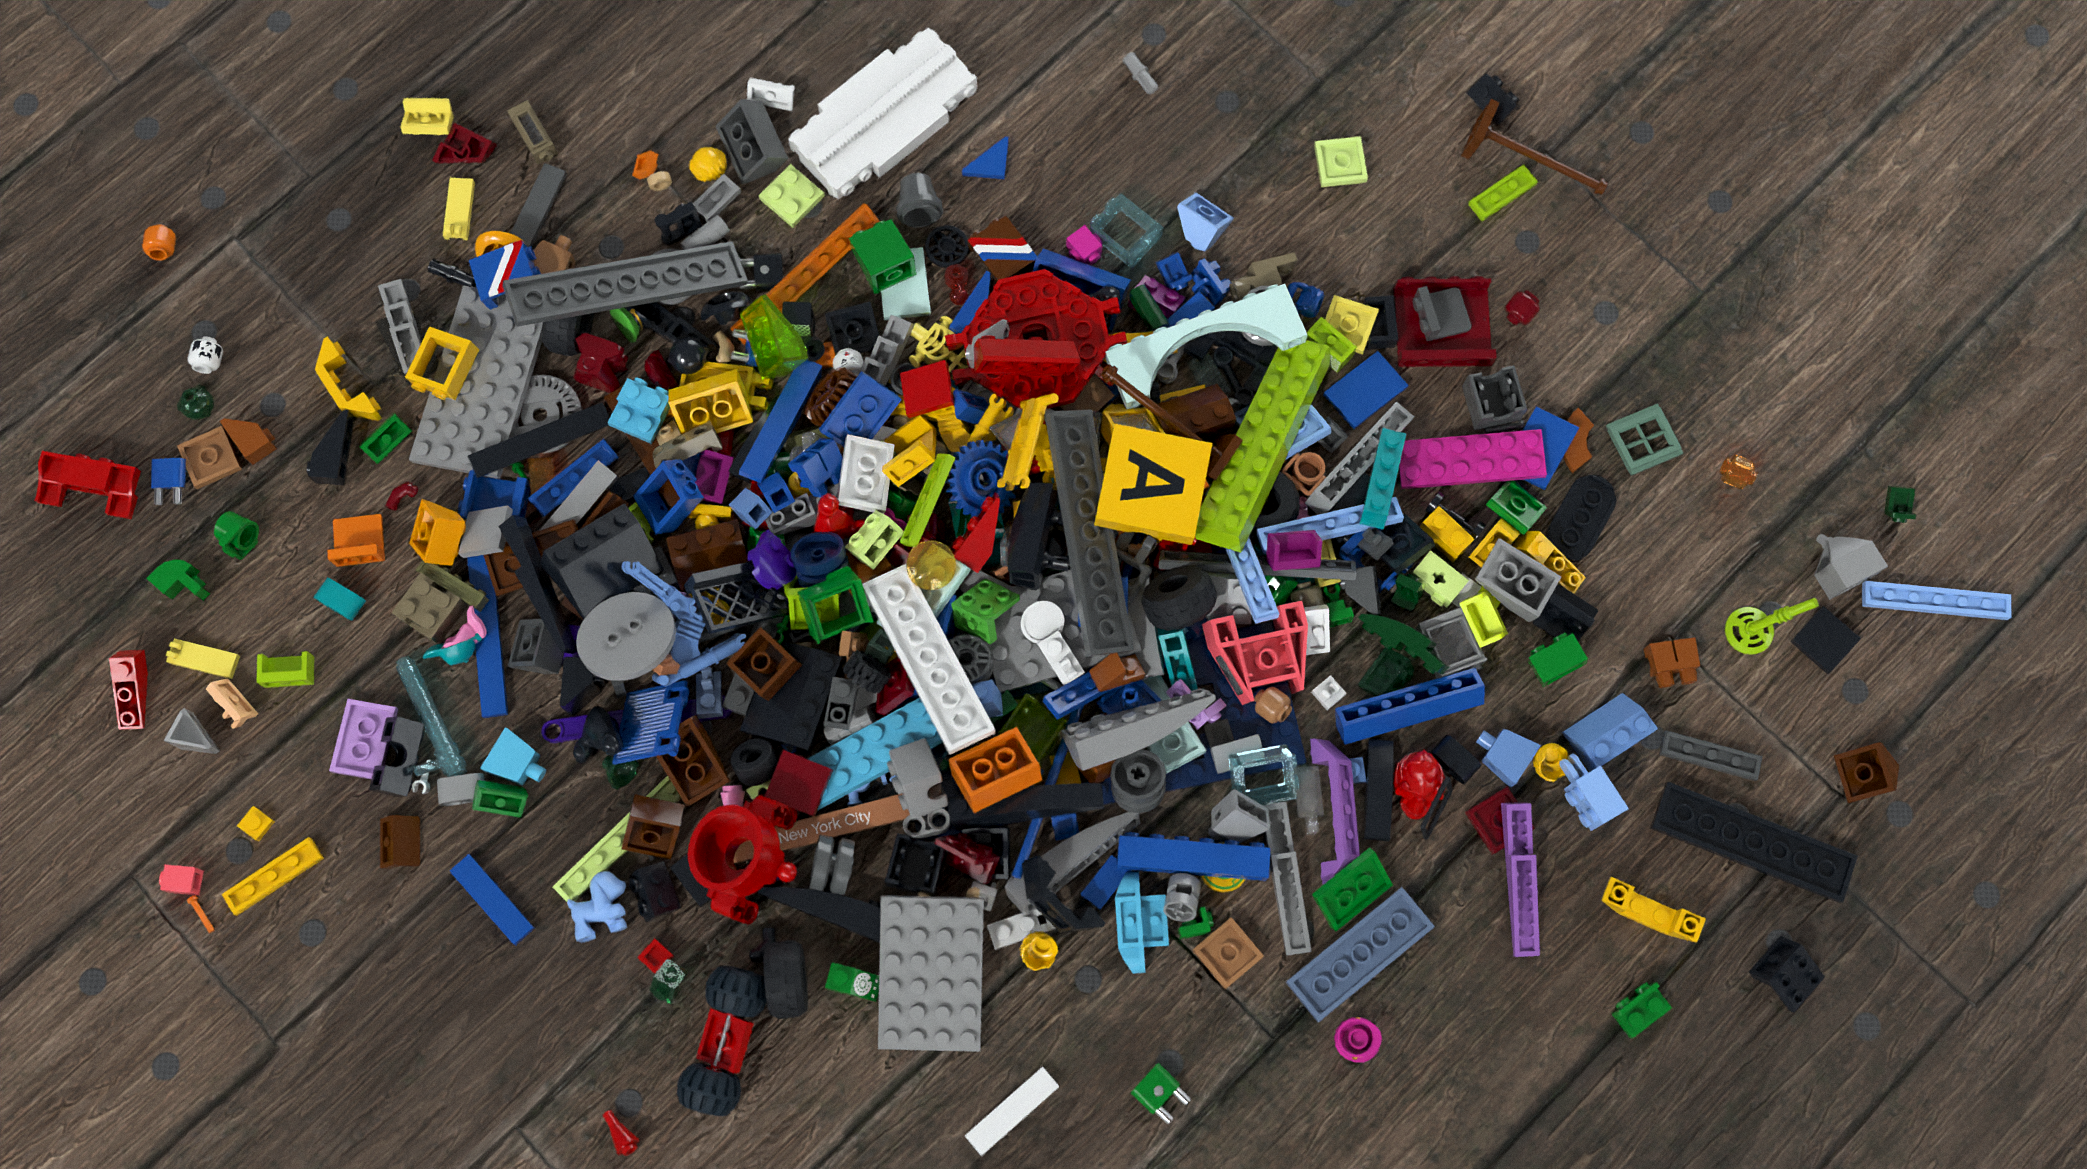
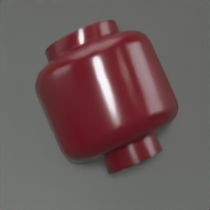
M1527 290L1516 292L1505 305V311L1508 314L1506 319L1515 326L1519 323L1522 325L1530 324L1540 311L1539 299Z

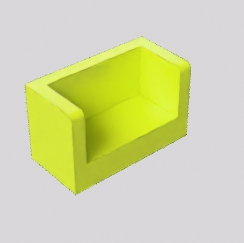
M1487 590L1468 597L1459 603L1480 648L1498 641L1508 634Z

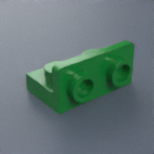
M1645 982L1634 990L1637 993L1630 1000L1628 997L1623 998L1615 1005L1617 1010L1611 1013L1630 1039L1637 1036L1672 1009L1657 989L1659 987L1657 982L1651 984Z

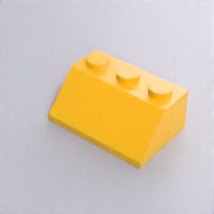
M738 369L669 390L668 403L681 434L708 421H711L717 433L753 423L746 390Z

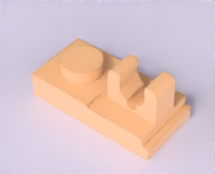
M228 678L210 682L206 690L213 697L214 701L225 709L222 715L223 718L232 717L234 720L231 725L233 729L241 727L247 719L258 715V712Z

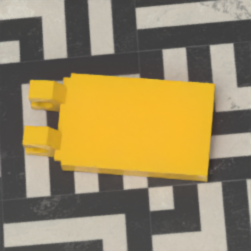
M706 362L704 367L697 373L682 374L679 387L738 369L746 390L750 409L765 412L769 402L766 397L754 396L755 388L772 390L774 381L771 379V375L755 372L754 367Z

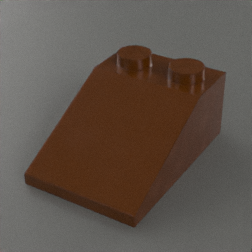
M696 714L679 725L678 734L681 740L678 754L676 756H670L669 754L656 756L687 807L730 782L714 745ZM669 738L662 739L661 745L670 743Z

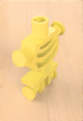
M942 316L940 318L941 324L934 323L929 331L918 323L914 325L910 336L919 341L915 350L916 355L909 357V361L914 367L919 368L922 361L929 365L949 359L953 362L949 366L950 375L952 370L968 368L965 349L957 355L955 352L949 351L944 345L946 342L945 335L954 334V332L949 330V326L953 321L951 318ZM938 336L942 337L941 343L937 340Z

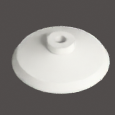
M1038 601L1031 604L1024 611L1021 618V629L1024 636L1037 644L1057 631L1061 633L1064 627L1062 610L1050 601Z

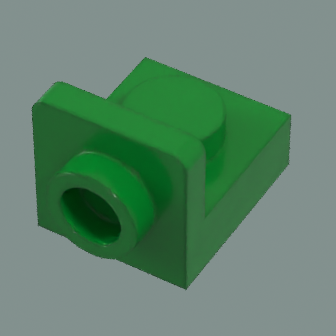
M1205 906L1198 909L1201 923H1197L1196 919L1183 922V927L1178 928L1179 940L1210 933V927L1214 926L1213 918L1210 911L1206 912Z

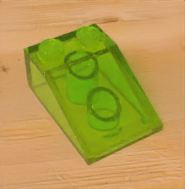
M766 294L761 295L740 313L762 380L787 376L808 359L807 348L803 343L801 335Z

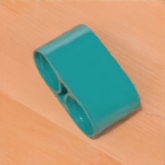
M328 577L313 597L350 621L354 620L366 602L365 599Z

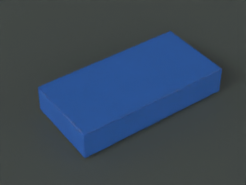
M1113 855L1110 856L1080 894L1099 910L1102 909L1117 890L1125 873L1131 872V870L1116 869L1117 859Z

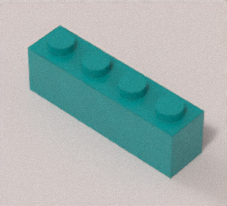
M1382 428L1359 524L1384 529L1406 433Z

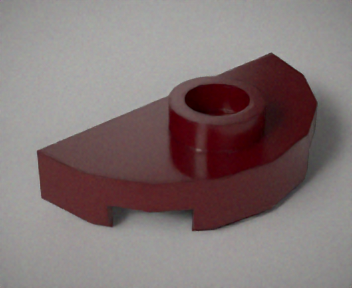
M653 351L645 360L644 367L649 380L657 387L667 391L679 387L660 351Z

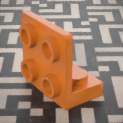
M381 514L333 520L334 549L327 550L328 560L336 567L385 561L383 517Z

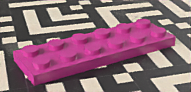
M1542 430L1406 440L1399 465L1401 489L1546 478Z

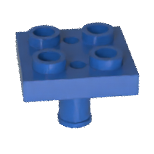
M1139 680L1110 690L1096 703L1104 713L1109 715L1162 700L1143 680Z

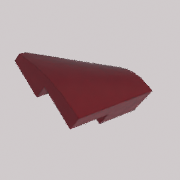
M453 123L445 142H440L432 161L435 163H484L492 154L497 144Z

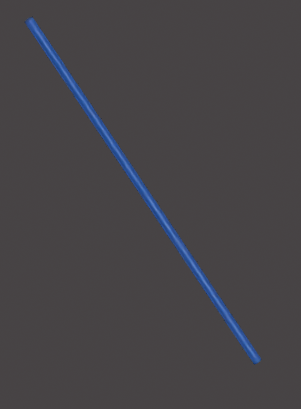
M1137 532L1133 543L1136 545L1138 543L1141 544L1146 534ZM1125 563L1121 577H1128L1129 580L1134 567ZM1084 705L1071 712L1065 729L1068 728V725L1079 721ZM1063 737L1045 785H1055L1068 751ZM1043 818L1032 819L1012 873V876L1015 878H1022V863L1024 860L1029 859Z

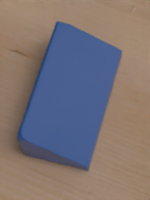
M955 389L953 396L956 418L978 424L989 406L988 402L984 397Z

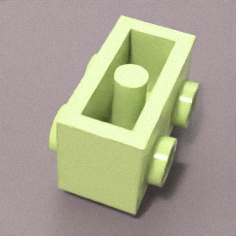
M875 510L873 514L866 518L864 525L859 531L851 536L845 548L861 563L874 570L903 535L904 531L890 517Z

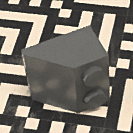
M542 619L519 621L508 667L540 674H559V670L563 665L564 653L559 650Z

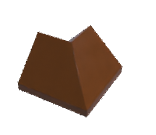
M1882 742L1834 755L1848 803L1896 791L1899 764Z

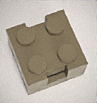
M420 573L391 613L434 643L440 644L468 605L461 598L441 588L433 580Z

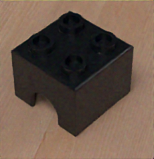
M897 833L884 881L886 886L916 894L922 891L936 897L947 850L935 844L934 841L925 842L914 839L909 835Z

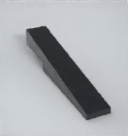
M512 515L498 527L521 564V567L514 571L559 650L562 653L574 654L577 652L576 643L550 577L540 564L542 557L527 519Z

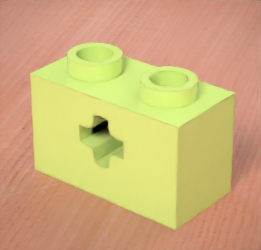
M1431 550L1411 574L1420 580L1423 590L1431 595V599L1437 605H1444L1446 608L1469 581ZM1439 578L1441 581L1435 584L1434 580Z

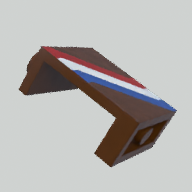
M1007 216L1001 219H994L986 229L974 232L968 240L969 251L971 253L973 251L976 252L994 276L995 284L999 279L1033 271L1037 255Z

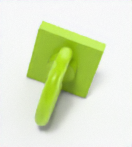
M797 574L791 582L784 585V591L789 601L791 630L808 629L797 594L798 591L806 588H794L795 583L798 581ZM842 592L815 603L821 624L840 618L839 597Z

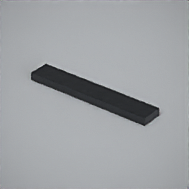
M603 402L467 455V458L478 479L609 426L607 423L609 415Z

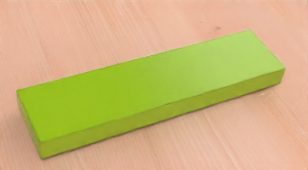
M942 453L937 454L900 539L901 544L917 548L954 463V456Z

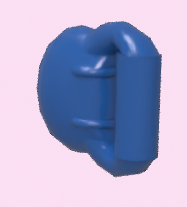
M1302 282L1289 284L1287 289L1291 298H1293L1297 288L1302 289L1295 305L1298 314L1307 318H1314L1322 305L1324 292Z

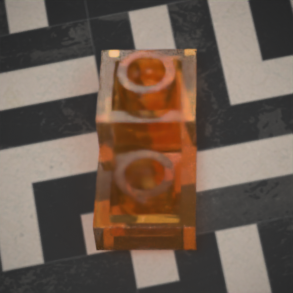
M553 457L528 458L531 495L555 477Z

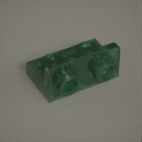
M1385 647L1360 680L1358 686L1374 697L1400 690L1405 683L1411 680L1414 667L1409 658Z

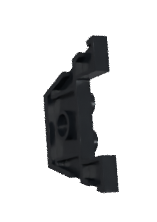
M1240 331L1208 333L1186 344L1183 351L1202 362L1213 344L1220 347H1228L1234 356L1255 368L1244 384V387L1250 388L1254 395L1266 374L1276 348L1275 344L1260 346L1251 343Z

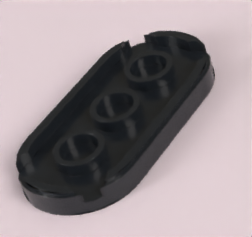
M1588 475L1577 479L1569 488L1546 530L1545 537L1570 562L1580 561L1591 552L1616 506L1617 499L1613 491L1614 488L1608 480L1601 476Z

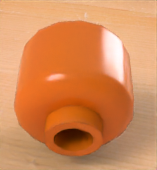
M160 224L148 227L143 236V251L154 260H165L173 255L176 244L175 233L170 228Z

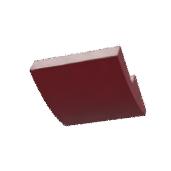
M783 750L765 797L815 816L833 769Z

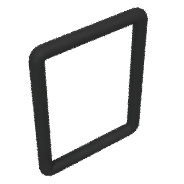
M1449 777L1444 779L1421 824V831L1425 840L1430 837L1452 794L1453 789ZM1447 786L1448 791L1428 830H1426V825Z

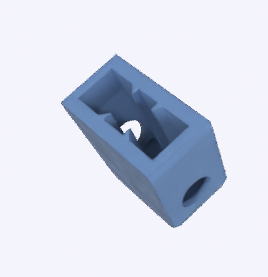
M1507 729L1501 730L1496 738L1483 730L1476 740L1477 744L1487 750L1481 761L1510 788L1518 782L1541 746Z

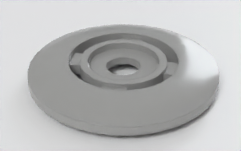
M532 376L521 411V420L524 426L520 427L517 423L513 437L560 419V411L557 406L559 402L563 406V417L581 411V403L574 389L565 381L554 376ZM537 409H545L547 417L543 421H536L533 418L534 412ZM568 443L563 444V445H561V446H558V447H556V448H553V449H551V450H548V451L543 452V453L538 454V455H545V454L553 453V452L558 451V450H560L561 448L565 447Z

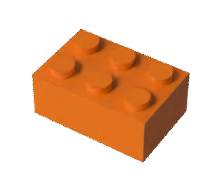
M1017 727L948 759L952 776L974 813L1042 781L1040 765Z

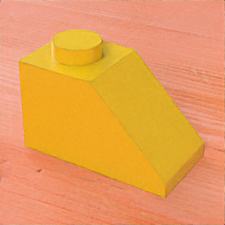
M1501 518L1471 553L1469 558L1482 567L1499 538L1512 545L1521 533Z

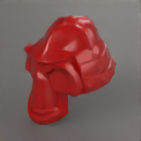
M1426 750L1405 755L1396 763V768L1393 772L1395 794L1402 796L1399 801L1401 809L1407 817L1413 820H1419L1427 814L1445 779L1441 765Z

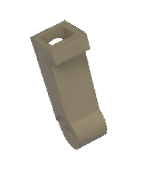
M711 421L655 448L652 455L655 467L657 468L662 461L681 459L683 461L710 447L714 452L722 450L721 440Z

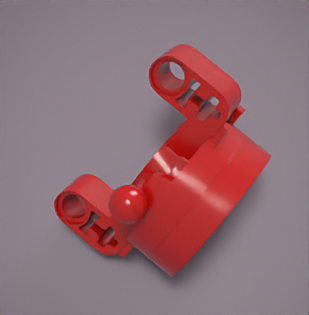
M759 795L754 798L752 803L745 801L743 807L739 805L718 807L709 812L698 823L689 842L688 862L694 878L702 886L709 889L706 896L712 898L711 909L714 912L750 925L755 921L759 908L756 903L745 899V897L755 893L765 884H773L777 877L783 882H791L795 879L797 869L791 862H784L785 854L780 849L779 837L775 826L789 830L794 826L797 820V812L794 808ZM751 840L754 846L753 859L744 869L736 870L734 866L735 852L742 843Z

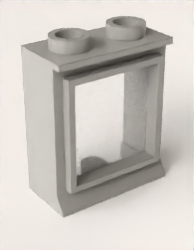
M1461 607L1423 621L1415 628L1437 643L1431 652L1449 666L1443 675L1438 672L1434 673L1437 679L1472 668H1476L1477 671L1483 669L1481 665L1487 661V657L1485 658L1482 649L1479 647Z

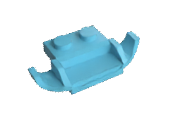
M1139 871L1125 873L1115 896L1118 949L1133 974L1146 973L1144 947L1169 946L1167 916L1163 911L1166 895L1140 896Z

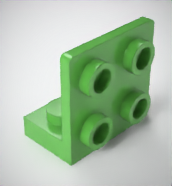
M983 579L951 603L955 627L979 637L988 644H992L997 640L994 620L1020 601V595L988 579Z

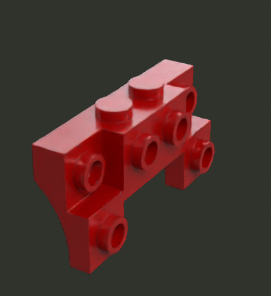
M42 451L38 462V488L34 501L39 504L62 507L67 489L108 496L105 510L107 515L132 519L138 499L135 491L141 471L133 466L116 464L107 458L92 460L91 457L77 453L75 456Z

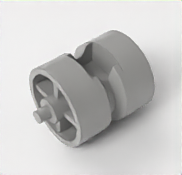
M1178 873L1170 877L1163 908L1166 916L1182 922L1195 918L1201 890V882L1195 876Z

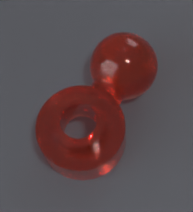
M958 264L951 265L946 269L945 283L948 287L952 288L950 292L951 302L955 305H963L968 299V292L963 288L968 282V272L965 267Z

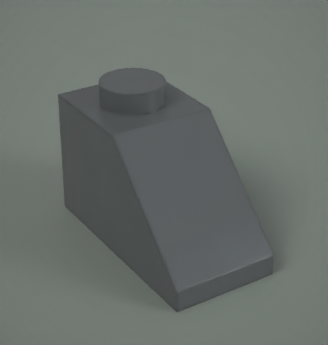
M1376 566L1356 568V580H1341L1342 589H1346L1347 595L1371 614H1382Z

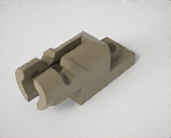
M1295 253L1251 263L1246 272L1247 275L1233 280L1230 284L1233 302L1242 300L1250 290L1259 286L1275 284L1280 286L1282 284L1280 276L1289 274L1298 261Z

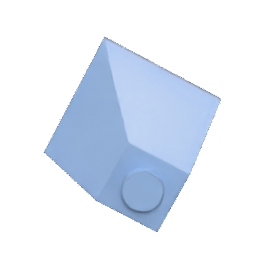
M1197 193L1180 202L1177 206L1185 239L1191 242L1195 249L1203 250L1204 252L1216 243L1233 220L1232 216Z

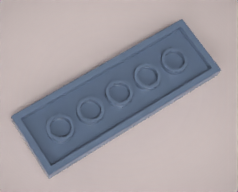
M1401 887L1287 980L1286 984L1315 1020L1320 1022L1435 926Z

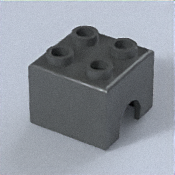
M1514 365L1503 367L1499 372L1488 376H1482L1481 372L1468 375L1462 385L1474 430L1519 421L1527 411Z

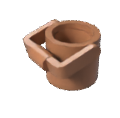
M1297 452L1282 469V473L1295 484L1297 492L1301 491L1306 496H1310L1326 478L1324 475V460L1321 456L1312 452H1306L1301 455ZM1293 463H1294V466H1293L1292 471H1291V475H1289L1286 471H1287V470L1293 465Z

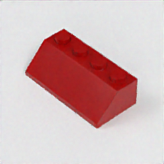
M985 335L978 338L974 344V373L1070 376L1080 364V357L1074 341H1066L1065 338H1054L1052 341H1046L1041 337H1031L1028 340H1019V337L1016 336L995 339V336Z

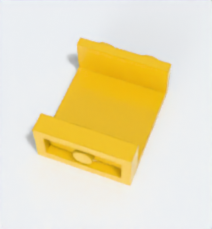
M923 415L916 416L884 439L886 443L895 444L894 452L897 456L882 466V472L898 487L935 461L936 428Z

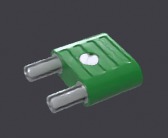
M1159 1063L1131 1091V1094L1152 1114L1156 1113L1167 1124L1171 1122L1158 1109L1171 1121L1173 1120V1117L1161 1106L1173 1093L1184 1105L1188 1104L1191 1100L1179 1088L1180 1083Z

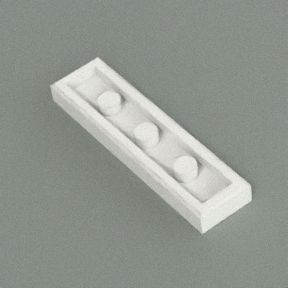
M1042 1067L969 1131L965 1137L982 1156L1059 1088V1085Z

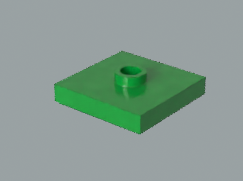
M1513 480L1506 481L1486 504L1523 535L1547 509L1545 505Z

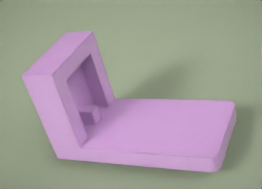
M1181 679L1166 691L1170 698L1192 692ZM1220 698L1207 709L1205 708L1190 722L1197 730L1207 722L1212 725L1222 716L1220 711L1227 705Z

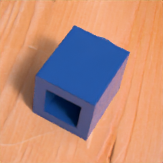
M778 472L764 479L762 483H757L767 504L774 513L795 502L789 488Z

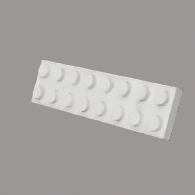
M902 565L863 583L864 592L949 755L994 734L995 728L908 565Z

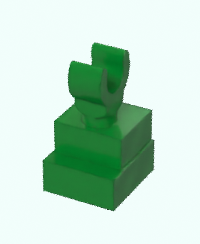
M1338 583L1335 584L1334 589L1336 592L1334 594L1329 593L1326 586H1324L1322 591L1323 596L1329 601L1327 603L1329 608V628L1351 623L1354 618L1352 607L1346 608L1344 600H1339L1340 586Z

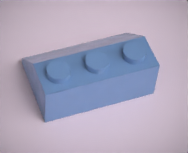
M1621 693L1562 733L1589 772L1620 755L1658 728L1644 708Z

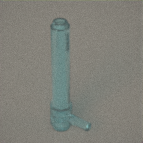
M410 656L400 658L396 661V670L435 749L434 755L436 759L415 766V775L420 776L440 768L447 777L465 774L467 772L465 767L467 763L464 757L460 756L459 746L453 742L414 659H411Z

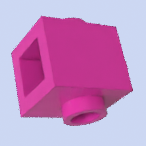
M1085 225L1066 238V248L1069 250L1068 253L1072 259L1093 265L1101 258L1102 240L1096 233L1092 234Z

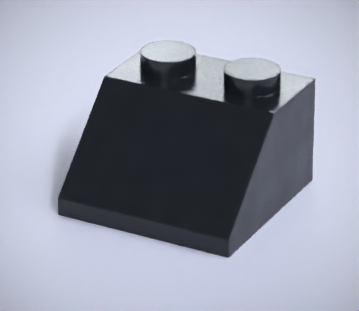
M564 657L560 707L570 716H575L601 693V686L605 685L606 679L591 673L580 657Z

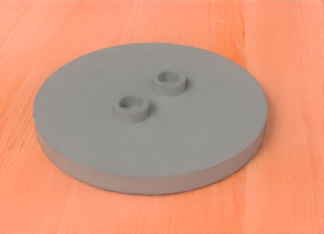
M641 592L619 594L601 602L585 617L577 634V651L583 664L594 675L613 681L633 679L650 672L666 658L675 641L676 624L671 611L659 598Z

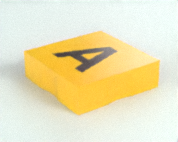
M1114 424L1094 526L1124 532H1140L1158 539L1192 545L1197 528L1212 443Z

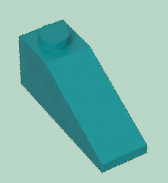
M1158 628V637L1171 686L1181 679L1191 691L1198 689L1184 628L1171 631Z

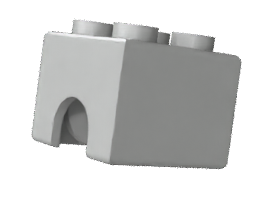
M923 738L889 751L891 761L887 762L891 777L896 776L891 778L896 793L898 792V795L902 794L898 798L903 810L908 809L910 816L914 818L948 806L947 795L941 785L943 781L927 739Z

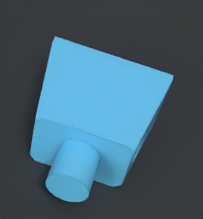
M506 727L480 768L490 775L519 785H523L528 777L540 782L546 773L545 768L536 764L541 755Z

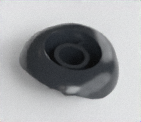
M739 291L718 294L703 305L700 315L701 320L704 321L714 315L720 325H726L730 321L736 322L742 317L741 307L750 306L753 302L747 294Z

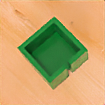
M1566 633L1553 639L1552 645L1546 648L1544 645L1533 649L1528 659L1529 665L1543 688L1583 667L1588 661L1586 654L1573 633L1568 636Z

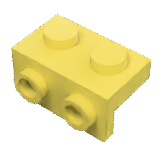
M404 98L405 114L401 124L402 134H449L454 118L449 99Z

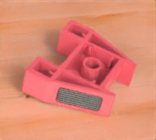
M1302 601L1277 606L1279 618L1273 619L1275 632L1239 639L1234 615L1212 619L1202 624L1208 650L1242 705L1254 701L1252 688L1288 681L1291 694L1304 690L1308 622Z

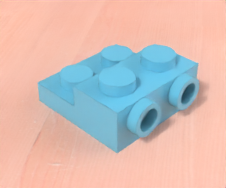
M635 377L634 380L627 378L617 397L618 403L607 423L613 428L652 444L670 410L668 403L669 392L661 387H656L655 390L647 387L648 383L640 378Z

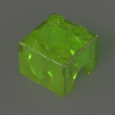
M1026 693L998 735L1017 727L1041 766L1061 737V730L1066 728L1068 720L1064 717L1057 720L1050 711L1038 703L1037 699Z

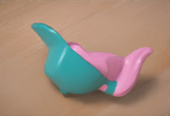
M473 606L468 608L467 623L460 628L458 633L447 638L445 643L436 644L428 648L423 655V659L441 657L451 666L469 661V658L475 652L476 644L485 638L487 634L486 627L474 612Z

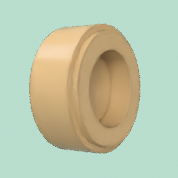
M665 171L656 172L647 178L649 188L654 191L664 190L672 183L670 174Z

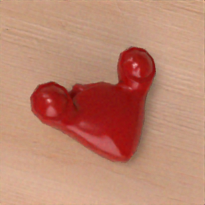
M827 493L818 501L814 533L832 532L838 534L843 540L857 533L864 525L866 518L853 520L854 508L839 505V500L834 495Z

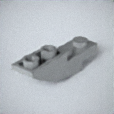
M839 483L827 487V493L837 498ZM805 493L795 498V502L776 513L772 511L765 519L769 530L774 535H780L815 525L818 501L821 497L808 496Z

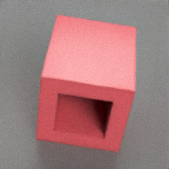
M165 865L164 871L161 872L159 877L160 890L169 893L199 895L204 870L195 867Z

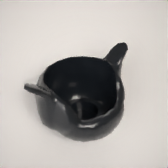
M695 337L678 339L672 344L669 357L666 358V363L671 364L681 374L697 373L704 367L708 353L714 351L715 346L713 344L705 345Z

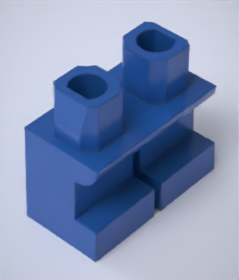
M819 438L805 450L806 452H802L788 463L792 472H797L801 479L800 486L808 488L814 497H822L828 492L824 483L826 480L834 485L839 483L843 459L835 440Z

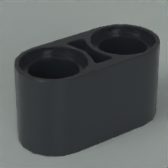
M1445 735L1430 751V754L1434 756L1441 767L1463 785L1481 767L1480 762L1450 735Z

